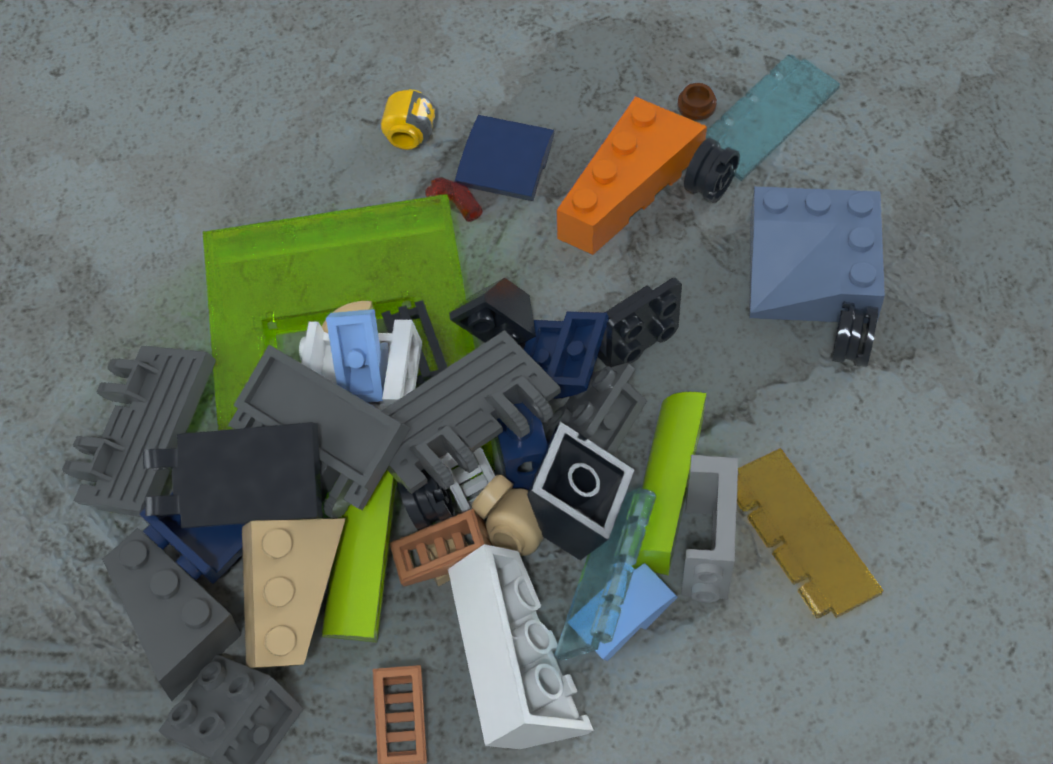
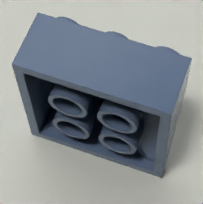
M754 186L750 215L749 318L839 322L841 310L848 311L847 308H842L843 302L854 303L855 307L859 309H865L867 306L878 307L879 318L885 296L880 191ZM864 317V323H867L868 318Z

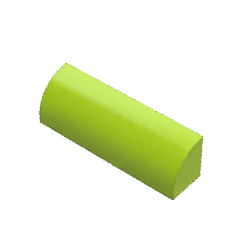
M680 392L668 396L661 404L624 559L625 567L637 569L645 563L655 573L669 576L687 495L691 455L696 454L703 423L706 393Z
M387 469L364 509L360 510L351 504L348 506L345 514L341 516V518L346 519L329 576L322 637L378 642L397 485L396 479Z

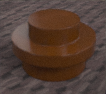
M692 83L686 86L680 93L677 106L679 112L684 117L691 120H703L713 115L716 110L717 99L712 89L706 84Z

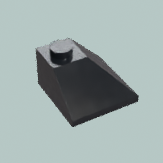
M561 421L553 431L527 496L542 536L581 561L609 540L634 469Z

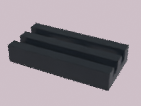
M423 300L414 302L415 307L407 309L406 305L398 307L399 312L392 315L390 310L381 313L388 333H393L395 320H420L438 370L430 372L421 347L419 360L421 375L417 376L416 388L448 368Z

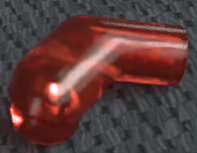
M438 177L431 181L432 185L425 189V196L432 204L441 205L445 199H448L455 204L467 222L478 219L483 212L465 185L444 177Z

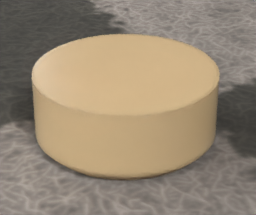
M502 474L496 475L471 505L472 509L481 518L486 519L490 512L512 489L514 484Z

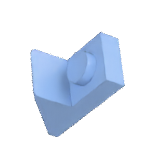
M375 310L330 313L326 317L337 385L366 402L383 401L382 397L388 365V343H379Z

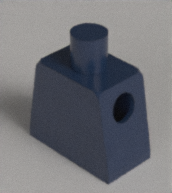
M517 403L513 405L526 418L530 432L524 437L519 438L498 418L497 421L503 427V432L496 436L494 440L503 476L514 484L512 489L529 490L547 448V441L540 419L523 403ZM525 462L532 463L533 471L519 472L517 469Z

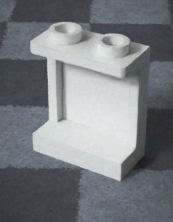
M395 320L393 333H378L379 343H388V365L382 397L383 401L367 403L381 411L416 388L422 340L412 320ZM309 322L306 337L301 338L299 345L301 363L337 384L329 334L324 332L319 322Z

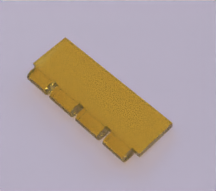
M781 448L738 468V506L742 512H747L756 506L759 507L751 512L747 519L767 548H771L781 543V541L784 543L775 549L772 555L791 583L795 585L807 578L809 579V582L798 589V593L816 619L829 614L830 611L835 618H838L882 595L884 590Z

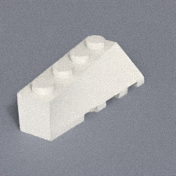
M484 544L450 567L448 573L485 746L524 749L586 735L594 731L588 715L579 716L571 697L577 693L571 675L563 676L555 659L553 650L558 648V644L552 630H548L537 616L536 610L541 607V604L519 552Z

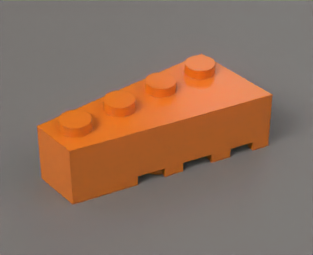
M635 96L558 207L557 239L594 255L629 223V218L640 208L645 210L654 201L655 195L667 184L671 186L682 177V171L689 166L696 150L706 140L707 126Z

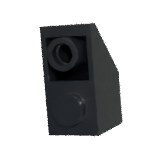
M505 277L471 295L449 313L452 322L484 343L504 330L518 345L536 337L530 295Z

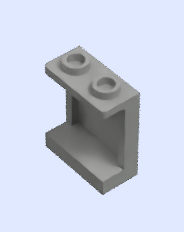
M691 455L686 513L713 514L711 551L687 549L685 554L681 594L683 596H691L692 599L699 602L710 603L719 599H728L735 561L738 458Z

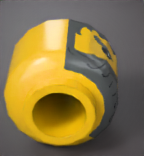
M409 89L393 93L389 96L381 120L382 133L392 145L400 149L409 150L423 145L431 135L436 115L435 106L428 97L417 90Z

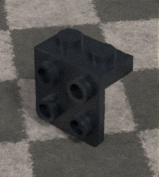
M677 278L669 279L654 290L646 285L604 312L608 314L609 320L598 358L606 367H614L627 362L631 364L642 355L645 349L656 342H665L675 334L679 327L682 284Z

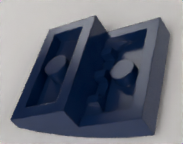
M478 115L455 177L457 186L534 201L541 171L546 168L555 134L554 130Z
M567 311L564 321L534 320L536 337L526 341L524 351L560 387L561 393L552 399L570 397L587 391L609 320L607 313Z

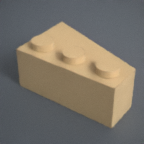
M346 518L250 521L242 527L247 667L253 669L304 665Z

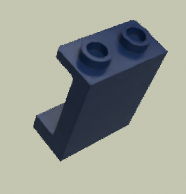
M145 508L139 513L148 524L143 532L162 550L170 544L181 555L175 562L195 581L203 575L214 584L243 554L242 527L246 524L181 528V515L145 516Z

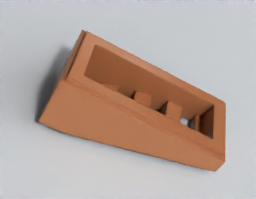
M474 509L389 543L400 583L404 587L449 574L448 569L482 545L492 546L485 522ZM471 533L474 544L467 546L464 535ZM453 538L456 551L449 553L446 540ZM431 544L435 545L438 559L433 561L428 549V545ZM417 549L421 566L416 568L413 566L409 552Z
M421 665L373 669L378 764H427ZM412 684L413 692L385 695V686ZM413 702L414 711L386 713V704ZM415 722V731L387 733V723ZM416 741V750L388 752L387 743Z

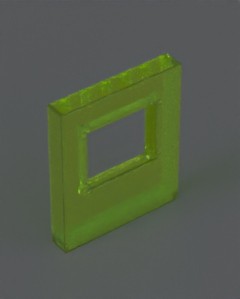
M448 194L203 231L212 357L216 359L213 374L218 430L233 429L228 425L238 409L234 406V403L268 345L278 349L276 335L306 331L309 322H319L322 327L330 313L352 302L372 301L376 319H382L381 313L390 310L391 315L398 313V307L403 306L402 303L404 301H410L411 307L407 309L415 307L414 302L423 300L447 367L475 350L472 334L452 322L449 316L453 309L466 300ZM413 320L422 340V350L430 372L438 370L420 320ZM275 322L277 328L269 329L268 323ZM418 367V374H417V376H420V375H421V372H420V369H419V367ZM490 440L481 448L493 472H495ZM459 465L452 467L451 470L459 467ZM480 472L479 474H477V475H475V476H473V477H471V478H469V479H474L475 477H477V476H479V475H481V474H483V473Z

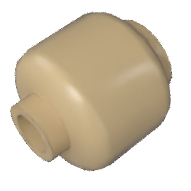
M511 489L490 512L486 520V529L493 546L519 552L520 556H528L538 549L544 537L529 502L528 490Z

